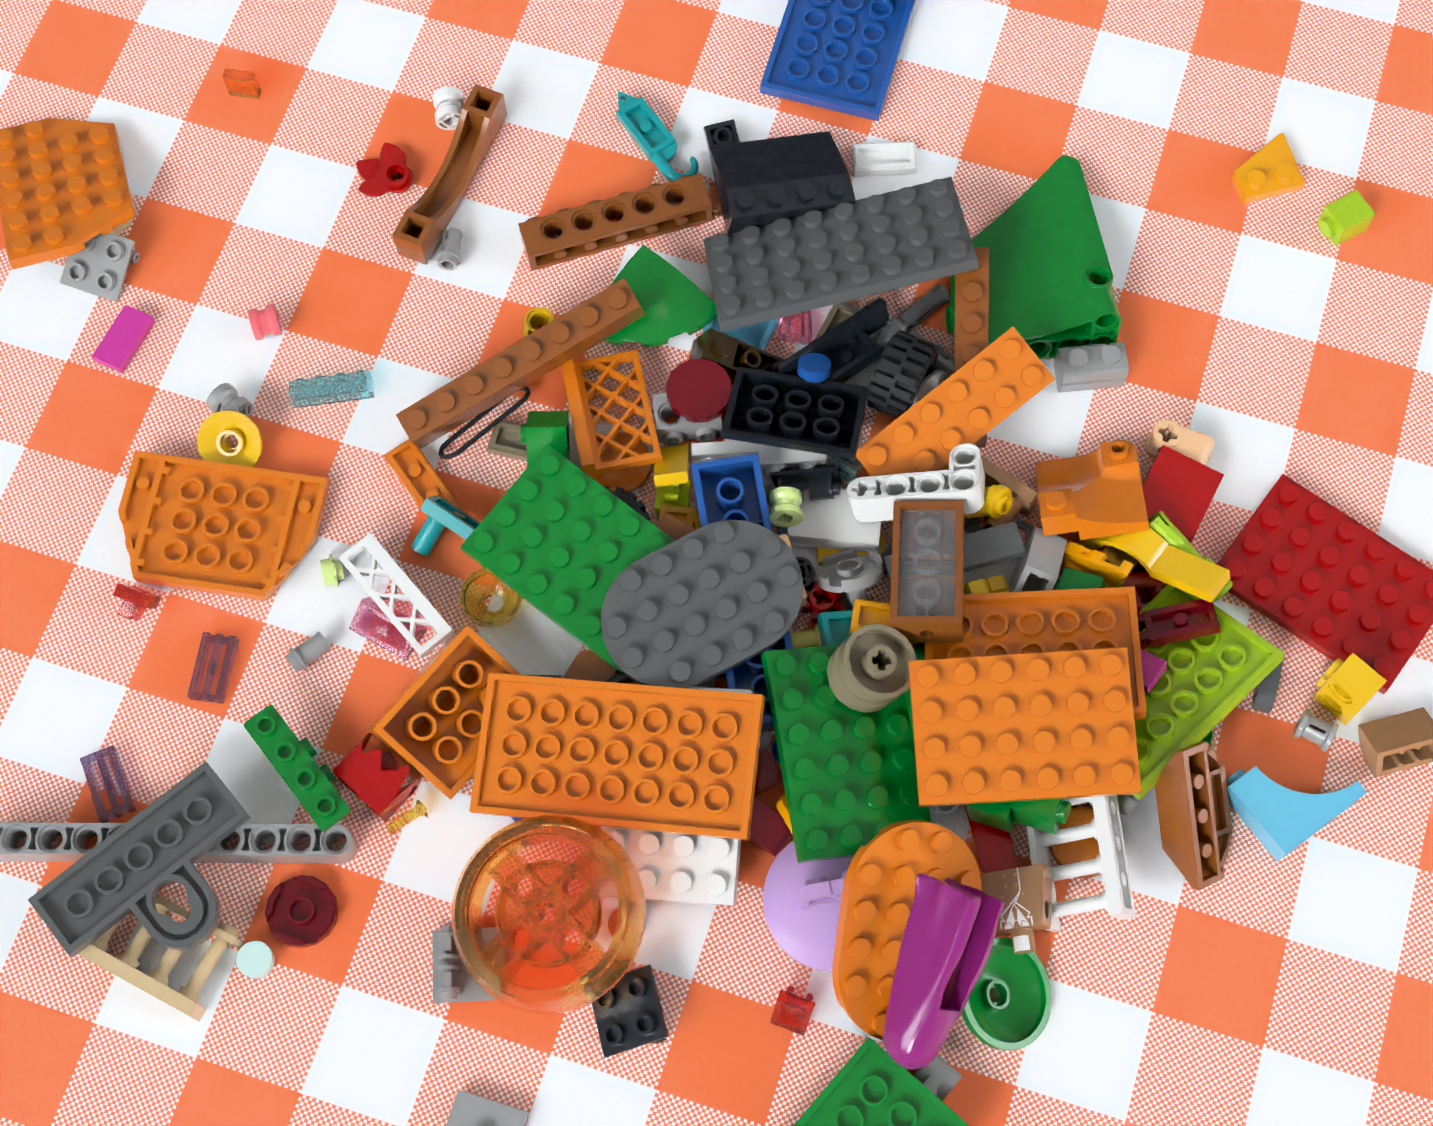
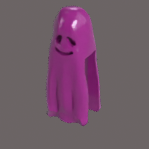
M919 873L916 876L914 901L900 947L883 1031L884 1048L889 1057L899 1066L905 1069L923 1068L931 1063L940 1052L950 1030L962 1014L990 957L996 935L997 922L1005 907L1004 901L951 878H946L945 882L924 873Z

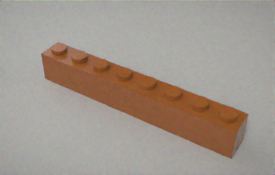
M625 278L397 413L396 416L411 443L422 449L646 314Z

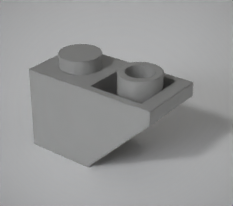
M1035 526L1025 547V556L1020 558L1008 583L1009 591L1052 590L1059 575L1067 539L1058 535L1044 536L1043 529Z

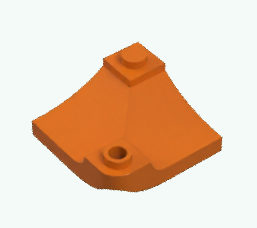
M1126 440L1100 443L1099 449L1091 454L1035 463L1038 500L1044 536L1079 531L1080 540L1149 530L1137 451L1131 442Z

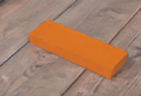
M410 439L384 454L385 460L419 508L422 507L426 498L439 495L464 512L419 447L411 443Z

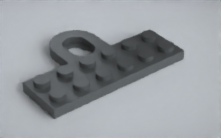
M204 762L31 896L28 901L66 953L71 957L76 956L130 912L134 913L150 936L164 947L172 950L195 948L204 943L215 931L220 917V905L215 892L193 863L251 817L207 762ZM177 882L183 884L187 890V902L191 907V913L183 922H175L170 916L160 914L156 908L158 892L169 883Z

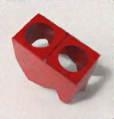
M368 733L332 771L348 789L383 821L387 822L417 788L416 784L421 778L410 785L401 787L409 773L410 766H403L398 769L391 752L382 753L380 749L363 754L362 752L372 735Z

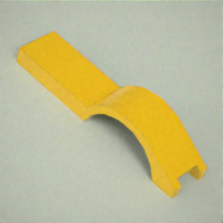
M1150 527L1149 530L1079 541L1080 545L1090 550L1098 551L1102 546H1111L1125 551L1147 570L1150 577L1211 603L1230 580L1228 569L1168 545Z

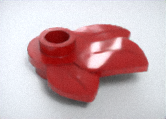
M385 142L383 144L380 159H365L356 162L358 172L363 180H365L360 185L359 191L366 196L379 197L388 192L402 193L408 190L413 183L412 171L406 166L405 153L391 143ZM396 178H402L399 181H394Z

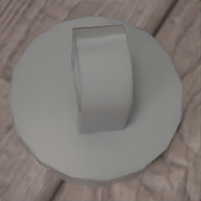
M856 550L837 552L822 559L823 566L821 568L815 567L818 586L825 591L842 593V601L846 611L853 610L855 598L867 600L865 589L875 585L884 575L882 558L874 551H868V556H857Z

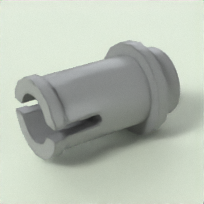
M450 227L449 233L447 228L443 230L441 249L436 254L438 266L444 270H454L461 263L459 251L463 233L459 229Z
M318 631L313 637L297 648H289L290 653L285 655V657L296 672L301 669L306 671L308 664L327 650L329 651L331 647L324 636Z

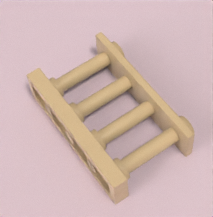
M157 894L156 908L160 914L166 915L167 911H170L184 920L190 916L191 912ZM122 919L78 953L79 956L200 1022L207 1008L197 1003L201 997L198 995L199 991L227 945L230 944L240 949L245 943L237 938L238 930L221 921L212 934L216 936L187 985L185 987L181 986L178 992L167 986L170 981L167 977L184 950L168 948L156 969H151L148 975L137 970L140 964L137 960L151 939L150 934L143 925L124 954L121 952L118 958L106 952L110 947L107 943Z

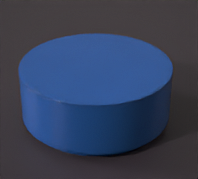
M807 353L799 358L797 373L802 379L808 382H822L830 376L831 361L825 355Z

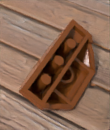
M1200 741L1176 751L1160 772L1155 785L1162 849L1195 890H1201L1224 879L1225 869L1223 865L1229 853L1232 837L1225 764L1211 749L1208 742Z

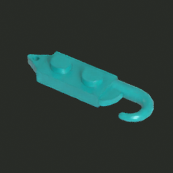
M618 91L619 110L616 111L617 119L649 161L653 162L662 175L670 182L685 175H696L699 166L696 158L693 156L690 157L691 169L686 173H678L670 165L669 162L676 156L678 151L676 139L643 97L637 99Z

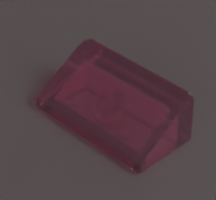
M371 597L361 599L349 629L405 661L408 660L414 651L413 647ZM394 609L396 617L411 618ZM403 624V625L406 627V629L409 631V630H410V625H409V624ZM416 625L414 638L418 643L427 630L425 625Z

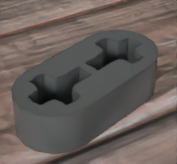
M1283 661L1254 688L1251 709L1267 714L1271 712L1278 690Z

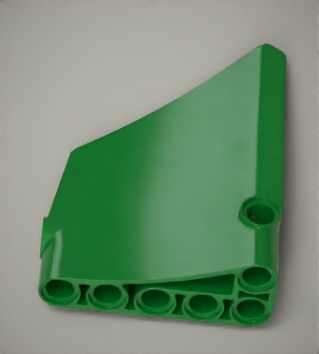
M1063 155L1016 202L972 239L974 247H989L988 346L1011 327H1014L1039 359L1055 358L1058 348L1116 343L1121 326V316L1112 288L1113 273L1080 162L1073 157ZM951 275L950 305L946 307V327L948 334L955 336V275Z

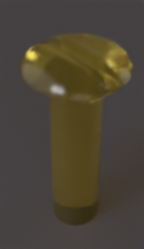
M416 800L413 809L386 826L390 833L393 834L420 816L428 818V811L420 800Z

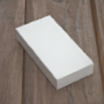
M915 141L852 144L854 177L917 173Z

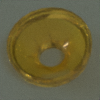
M484 568L473 572L465 580L460 591V603L464 613L473 623L481 627L497 628L509 623L518 614L522 604L521 596ZM496 595L503 599V606L500 610L490 612L484 608V602L489 596Z

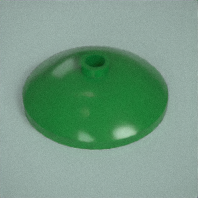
M999 937L994 939L987 964L962 1012L963 1019L970 1031L985 1045L1003 1051L1022 1049L1033 1043L1045 1029L1051 1012L1052 993L1048 974L1039 957L1034 952L1014 954L1012 938Z

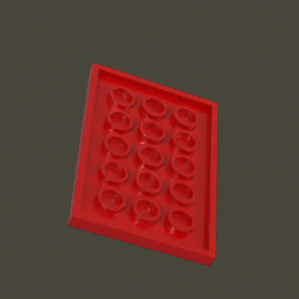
M1284 474L1280 476L1217 563V565L1228 569L1230 572V580L1233 582V585L1228 592L1334 662L1338 658L1345 662L1354 653L1387 680L1378 690L1383 695L1388 691L1433 625V570Z

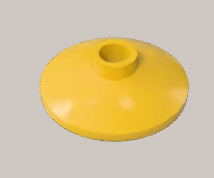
M223 410L216 412L204 420L198 431L197 445L203 460L254 467L261 456L262 437L258 427L248 416L238 411ZM231 435L238 439L237 446L230 443L229 438Z

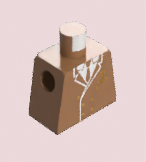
M1042 863L980 874L982 891L1005 903L1004 910L997 922L996 934L999 936L1011 935L1014 954L1035 952L1033 932L1047 930L1051 927V869Z

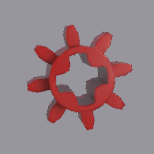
M814 581V588L811 592L806 591L807 604L802 607V613L810 612L813 624L817 622V616L822 612L842 611V607L836 604L842 601V593L825 591L818 586L817 581ZM822 599L827 600L828 603L825 602L822 607L816 604L820 603Z

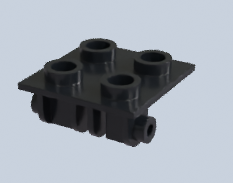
M650 964L588 986L604 1058L649 1043H663L667 1041L666 1037H669V1031L666 1028L663 1015V1007H661L660 1003L661 999L656 987V978Z

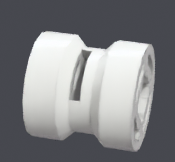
M442 87L437 89L432 95L433 105L436 109V126L443 130H456L464 104L463 93L456 87Z

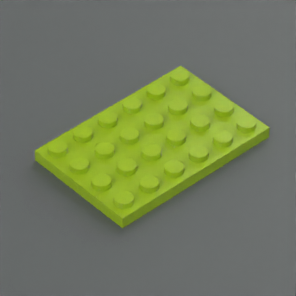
M1167 585L1139 614H1142L1143 611L1199 600L1201 598ZM1214 605L1220 625V633L1156 647L1149 646L1144 650L1167 661V669L1149 694L1145 692L1146 719H1134L1142 792L1132 795L1138 800H1141L1156 785L1160 772L1176 751L1200 742L1284 660L1283 651L1216 605ZM1144 628V629H1143L1141 632H1139V633L1146 632V629Z

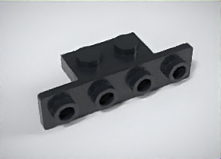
M879 297L869 305H866L863 309L779 363L777 366L778 372L799 376L797 373L799 358L807 353H820L831 361L830 376L826 380L844 383L880 359L883 353L882 347L870 335L887 325L889 315L886 301Z

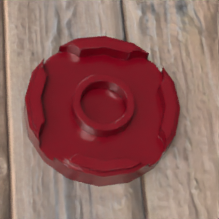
M690 359L679 364L670 373L666 383L667 402L676 415L686 418L687 421L693 423L709 422L720 417L728 406L732 392L731 379L726 370L716 362L707 359Z
M298 875L291 877L292 879L282 882L274 888L267 899L265 917L268 927L276 939L289 947L306 948L318 944L329 936L336 925L339 909L336 896L326 883L314 876Z

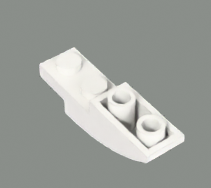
M724 439L722 442L691 443L692 463L758 453L762 477H767L768 479H771L770 472H779L783 468L793 467L800 470L810 469L819 464H826L825 454Z

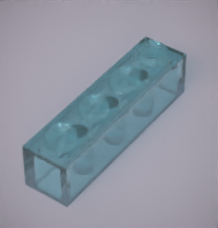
M359 370L349 374L337 373L333 376L320 375L310 379L298 378L294 381H288L289 397L294 408L375 398L373 378L370 371Z

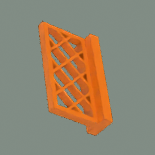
M637 349L573 362V359L561 365L582 471L598 481L597 475L662 461ZM633 362L634 368L627 377L615 371L619 364ZM596 369L602 372V375L593 383L584 378L582 372ZM609 376L621 382L614 393L601 387ZM628 386L640 392V395L633 403L620 397ZM596 393L608 399L601 409L589 404V401ZM615 403L628 409L620 420L607 414ZM634 413L646 419L639 430L626 424ZM602 419L614 425L607 436L594 431ZM620 430L634 436L626 447L613 441ZM640 440L650 444L653 448L652 453L642 455L632 450ZM607 447L620 453L616 460L601 463L600 456Z

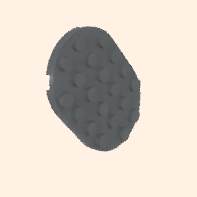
M724 520L705 525L635 561L616 577L607 591L601 612V629L607 651L617 667L626 676L639 684L687 689L697 687L773 647L790 631L798 616L803 597V578L799 563L790 547L777 534L761 525L742 520Z

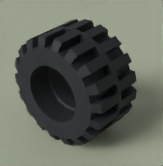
M902 330L896 332L887 343L873 373L867 392V406L896 419L911 408L921 383L934 371L938 357V346Z

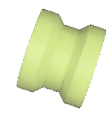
M778 487L770 491L769 504L772 508L769 511V517L773 525L791 527L802 521L803 513L799 507L802 503V493L800 490L793 487Z

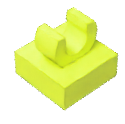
M690 480L688 483L656 486L655 514H660L661 504L689 507Z

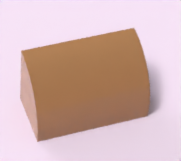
M1424 707L1358 725L1361 750L1375 778L1433 762V719Z

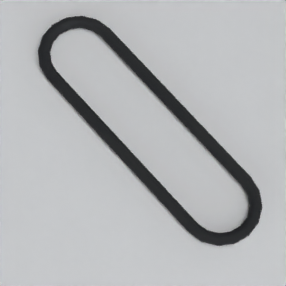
M526 386L519 390L526 391L521 400L461 448L451 454H444V449L504 400L477 415L440 446L438 452L440 458L451 459L465 451L526 402L530 396V389Z

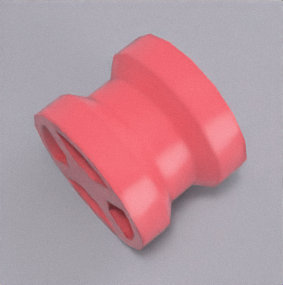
M273 303L267 305L262 310L255 308L248 310L251 328L257 341L263 340L269 334L275 336L282 335L281 323Z

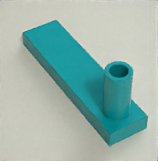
M439 495L426 498L420 510L426 513L428 517L411 547L416 552L429 556L445 527L466 540L480 522Z

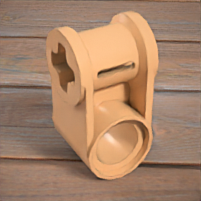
M1162 420L1153 428L1152 434L1146 440L1145 447L1148 454L1154 459L1159 452V447L1165 445L1195 461L1207 465L1215 442L1204 433L1193 431L1171 420Z

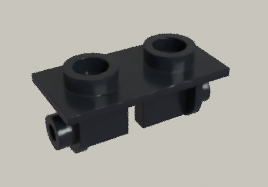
M819 464L810 469L798 470L797 468L787 467L779 472H770L775 488L793 487L800 490L802 502L804 501L803 490L809 489L810 501L834 499V495L841 494L840 483H842V479L837 466Z

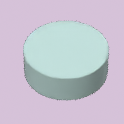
M250 941L244 944L236 956V964L239 971L251 979L265 977L271 972L275 963L272 949L261 941Z

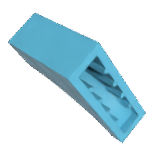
M1257 766L1247 773L1241 768L1226 780L1229 785L1227 788L1229 805L1277 862L1367 793L1358 781L1342 790L1326 794L1297 792L1277 784L1262 773Z

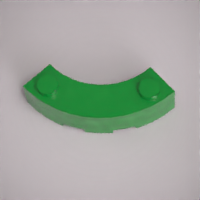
M568 411L528 412L526 424H521L520 428L521 444H527V468L547 444L569 460L570 433Z

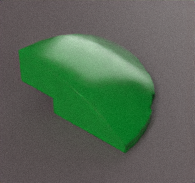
M642 245L611 285L625 278L646 315L603 341L616 345H622L623 341L640 342L643 347L668 344V340L671 337L685 332L688 335H692L711 323L717 317L715 303L674 266Z

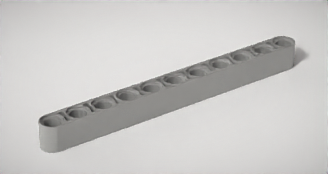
M0 822V862H77L126 823ZM242 824L194 863L342 864L354 858L358 845L350 831L339 824H335L326 832H322L316 824ZM27 835L25 845L20 849H16V843L19 838ZM62 835L63 840L59 847L51 849V843L54 838ZM98 836L97 844L93 848L86 850V843L89 838ZM236 836L240 837L239 845L235 849L226 850V844L229 839ZM275 837L274 846L269 850L262 851L261 844L264 839ZM311 837V843L307 849L302 851L296 850V844L301 838ZM339 837L347 839L343 849L339 851L331 850V845L335 839Z

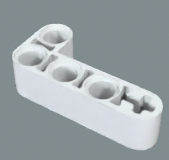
M964 443L954 447L950 452L949 470L860 477L851 481L846 490L853 515L860 522L893 520L894 501L963 500L964 514H971L980 510L984 504L985 473L979 448L974 444Z

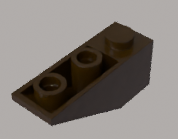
M709 328L693 340L689 360L707 359L716 362L726 370L731 379V384H734L738 367L779 373L777 366L784 361L780 357L713 328Z

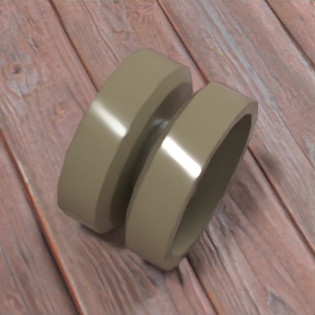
M883 624L865 625L847 637L845 641L836 647L830 656L827 668L829 686L837 699L848 708L863 713L879 711L910 688L908 661L917 660L915 651L908 639L895 628Z

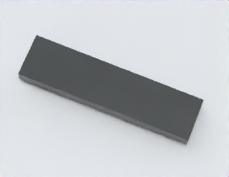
M1015 521L966 534L964 537V572L1025 556L1026 550ZM892 555L883 557V562L891 583Z

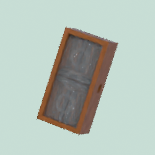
M963 500L894 501L890 627L903 634L910 643H963L965 537Z

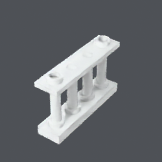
M1117 795L1071 798L1069 801L1071 806L1086 802L1093 805L1094 819L1091 820V823L1058 829L1056 835L1026 826L1032 865L1043 863L1052 871L1051 927L1047 929L1048 931H1061L1059 917L1101 909L1109 912V916L1120 920L1136 918ZM1092 837L1098 840L1100 854L1095 859L1052 867L1049 846ZM1100 873L1103 876L1105 890L1102 891V894L1057 902L1054 881Z

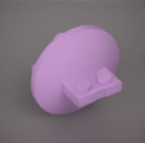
M793 840L778 854L766 876L763 890V909L766 923L773 938L788 956L811 969L832 973L843 884L853 857L798 863Z

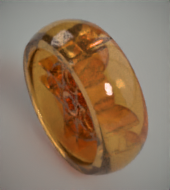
M539 815L521 819L501 828L488 837L474 851L461 871L454 890L451 907V927L455 947L460 960L473 980L495 1000L516 1010L534 1014L569 1012L584 1007L605 995L616 986L633 964L640 949L646 925L644 888L640 875L629 854L611 835L601 828L578 818L561 815ZM554 841L572 843L586 849L573 863L560 859H542L528 864L518 853L532 845ZM524 878H530L532 881L531 891L525 896H520L517 889L518 884ZM492 879H494L501 887L495 906V923L498 934L485 946L481 927L482 905L488 886ZM574 879H581L583 882L582 892L576 897H570L568 885ZM613 880L618 896L619 915L613 940L608 950H606L596 939L602 922V902L599 892ZM547 906L553 909L552 913L555 918L552 921L544 919L546 914L543 910ZM526 929L529 933V942L525 947L518 949L514 941L515 936L519 931ZM577 930L581 938L580 944L575 949L568 950L565 946L566 936L571 931ZM524 964L541 969L559 968L570 964L580 976L579 979L568 984L551 988L525 985L511 977Z

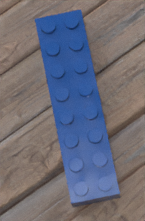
M758 453L691 464L700 528L718 521L742 520L761 525L772 531ZM790 631L782 640L766 651L793 649ZM762 653L726 671L725 676L728 689L751 690L753 694H761L765 697L761 732L774 730L761 658Z

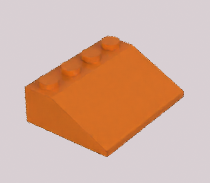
M468 625L461 626L371 724L368 730L394 754L451 800L475 773L489 672L521 674Z

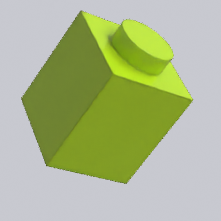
M1355 190L1326 205L1317 223L1321 233L1326 238H1329L1336 247L1366 231L1375 216V212L1361 194Z

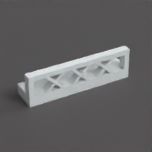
M371 533L338 557L421 658L442 642L445 644L455 634L453 629ZM365 550L372 558L370 569L355 568L350 561ZM363 576H369L368 582L364 579ZM375 576L389 578L392 582L391 594L375 592L373 589ZM383 600H390L389 607L385 604ZM396 601H408L413 607L411 618L396 617L394 614ZM403 624H409L410 630L408 631ZM416 625L429 626L436 635L421 646L414 638Z

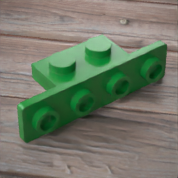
M268 705L244 723V728L322 832H326L350 814L351 809L332 785L337 781V778L326 764H323L321 767L313 760V757L318 754L306 737L300 741L273 705Z

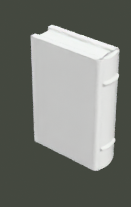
M840 488L841 494L834 495V499L810 501L808 489L803 490L804 501L799 506L803 513V519L799 524L788 527L787 535L791 547L826 548L844 551L856 550V552L863 553L874 551L878 554L882 521L860 522L856 520L851 509L847 490L844 488Z

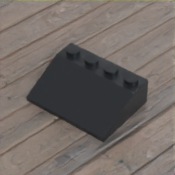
M830 131L708 147L727 235L740 232L749 226L760 227L772 224L781 218L792 219L804 216L807 212L813 210L820 212L832 209L840 203H856L849 171Z
M738 367L721 430V438L855 459L864 421L868 387L827 380L808 382L800 376Z

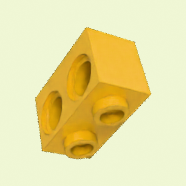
M1352 653L1345 662L1338 658L1317 681L1316 685L1320 690L1313 699L1346 726L1387 680Z

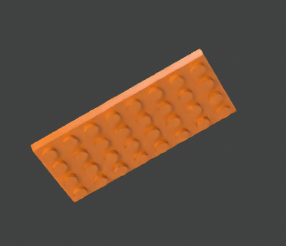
M489 672L469 812L473 814L749 841L765 697L761 694Z

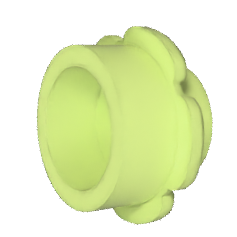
M329 555L330 558L320 560L325 586L335 585L338 587V580L344 579L342 564L340 560L334 561L333 555Z

